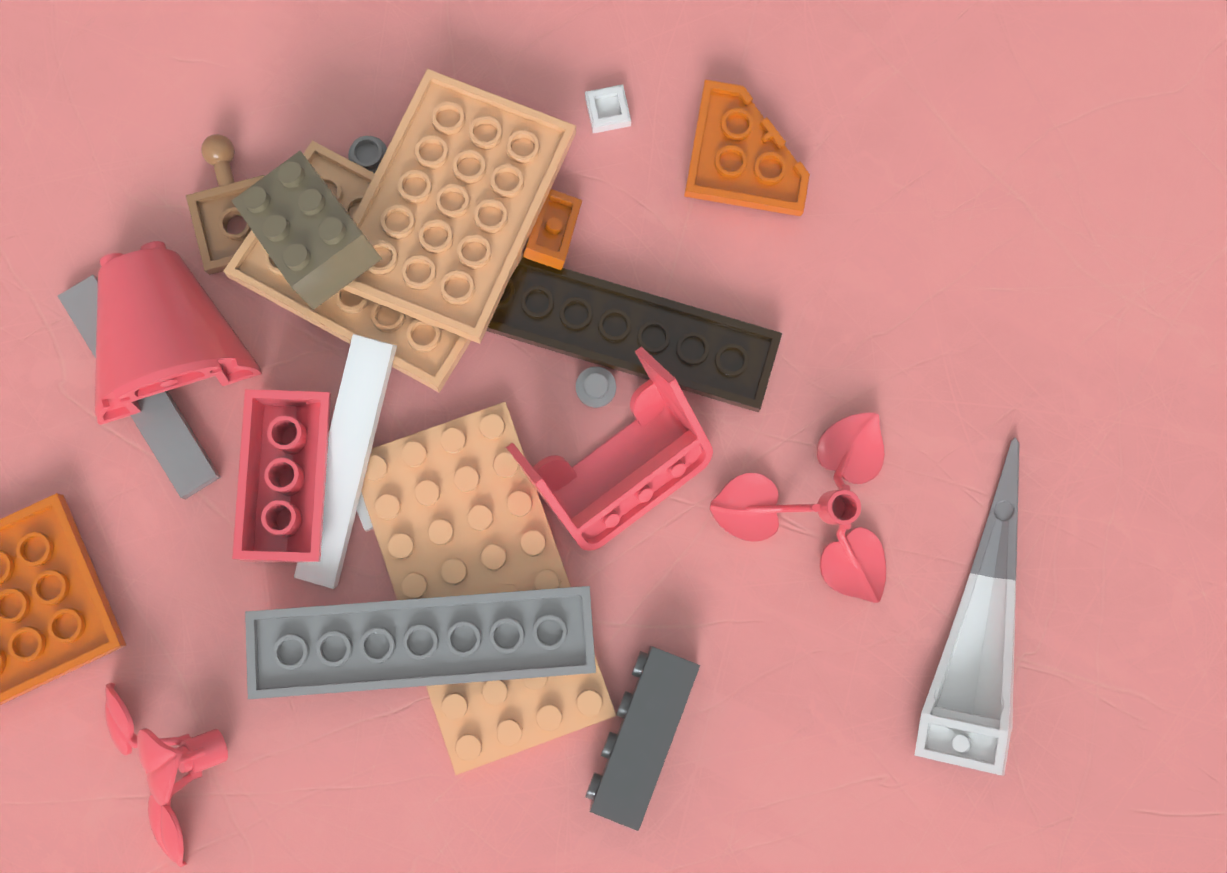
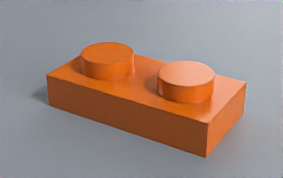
M551 189L530 233L523 257L562 270L582 200Z

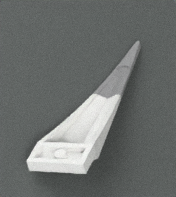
M1016 437L1011 441L973 566L921 712L914 756L1001 776L1005 775L1010 736L1013 729L1020 446Z

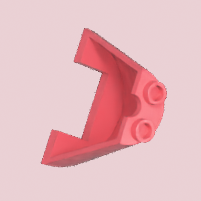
M149 242L141 246L138 251L127 254L111 253L99 260L101 268L98 271L95 370V415L99 425L140 413L139 399L216 376L223 387L262 374L258 363L177 252L167 249L164 242Z

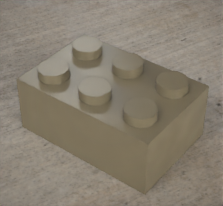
M298 151L232 200L291 288L313 310L382 260L301 151Z

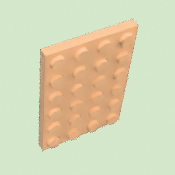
M427 69L352 218L382 260L342 289L480 344L576 135V125Z
M312 140L303 155L319 173L351 218H353L375 173ZM252 230L223 271L233 281L351 344L353 334L397 345L392 367L439 393L472 341L343 289L313 310L291 288ZM521 253L520 258H519V260H518V262H517V264H516V266H515V269H516V267L518 266V264L520 263L521 259L523 258V257H522V253Z

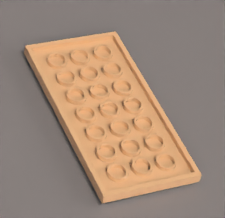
M506 402L372 448L361 492L397 600L571 587L538 492L506 448L513 442L525 457ZM596 656V673L426 686L455 775L615 717L616 712Z

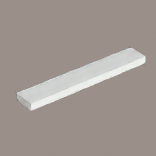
M353 334L328 437L321 561L297 563L294 578L331 589L338 587L397 345Z

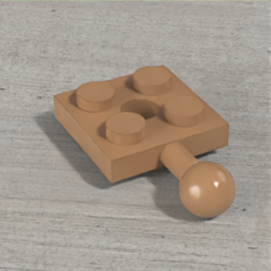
M220 134L208 136L203 141L201 147L202 156L205 161L214 166L219 187L186 195L204 271L209 275L224 271L251 231V228L246 224L245 229L241 233H228L227 224L230 219L235 216H242L232 200L265 176L261 175L234 182L229 164L234 157V146L227 137Z

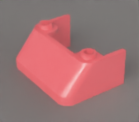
M642 346L635 353L650 379L642 384L631 397L630 410L636 420L572 468L563 457L558 455L548 456L532 467L513 442L506 447L527 478L583 550L591 551L604 546L705 469L712 458V446L676 378Z

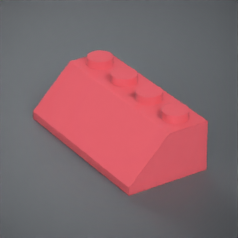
M245 389L232 559L246 562L276 563L321 561L331 406L330 392Z

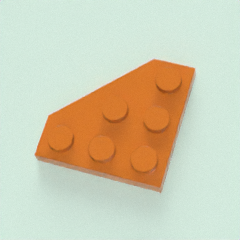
M705 79L684 197L801 217L805 208L810 173L801 161H796L785 146L786 141L768 117H763L752 102V96L744 86Z

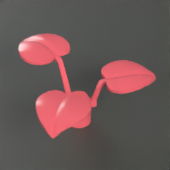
M859 413L850 415L835 422L824 431L818 442L817 459L823 468L835 471L833 480L838 490L824 493L819 498L817 504L776 505L778 490L775 484L765 475L745 473L730 480L711 501L710 511L715 521L732 536L744 541L756 542L766 540L778 531L779 521L776 513L818 512L819 517L824 522L839 525L836 532L839 541L826 545L820 557V572L826 584L840 594L873 603L880 602L886 582L884 549L878 537L867 528H854L845 536L846 530L851 528V523L857 520L860 515L861 502L858 496L850 491V486L845 485L842 480L843 477L851 484H863L873 480L882 469L885 454L880 431L879 414Z
M106 684L105 717L110 736L117 749L124 756L132 753V747L138 748L139 759L145 769L147 783L152 794L149 796L148 816L151 830L163 852L179 867L187 865L183 860V835L179 821L170 807L171 798L192 780L202 777L203 770L227 761L228 750L224 737L218 729H213L192 738L189 734L180 737L158 738L147 728L139 730L137 736L134 733L131 715L123 700L114 690L115 684ZM179 745L180 747L173 748L170 746ZM178 769L181 773L188 772L186 776L174 784Z

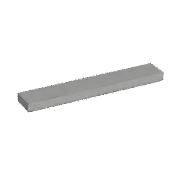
M91 275L58 295V298L96 358L98 278ZM168 391L138 400L141 412L130 416L180 498L186 500L221 478Z

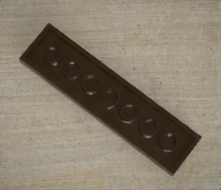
M524 257L510 277L486 330L649 380L648 374L635 353L642 346L676 378L681 390L755 412H759L782 337L781 332L565 268L558 270Z

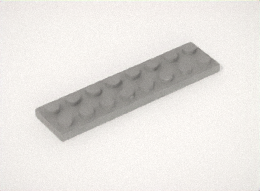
M590 586L245 612L248 699L596 673Z

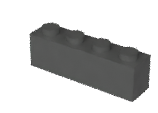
M650 646L648 654L640 651L631 674L638 677L633 694L625 691L616 714L623 718L617 734L609 732L601 753L602 757L608 759L602 775L594 772L585 795L586 798L592 800L590 805L591 813L639 831L700 665L653 646Z

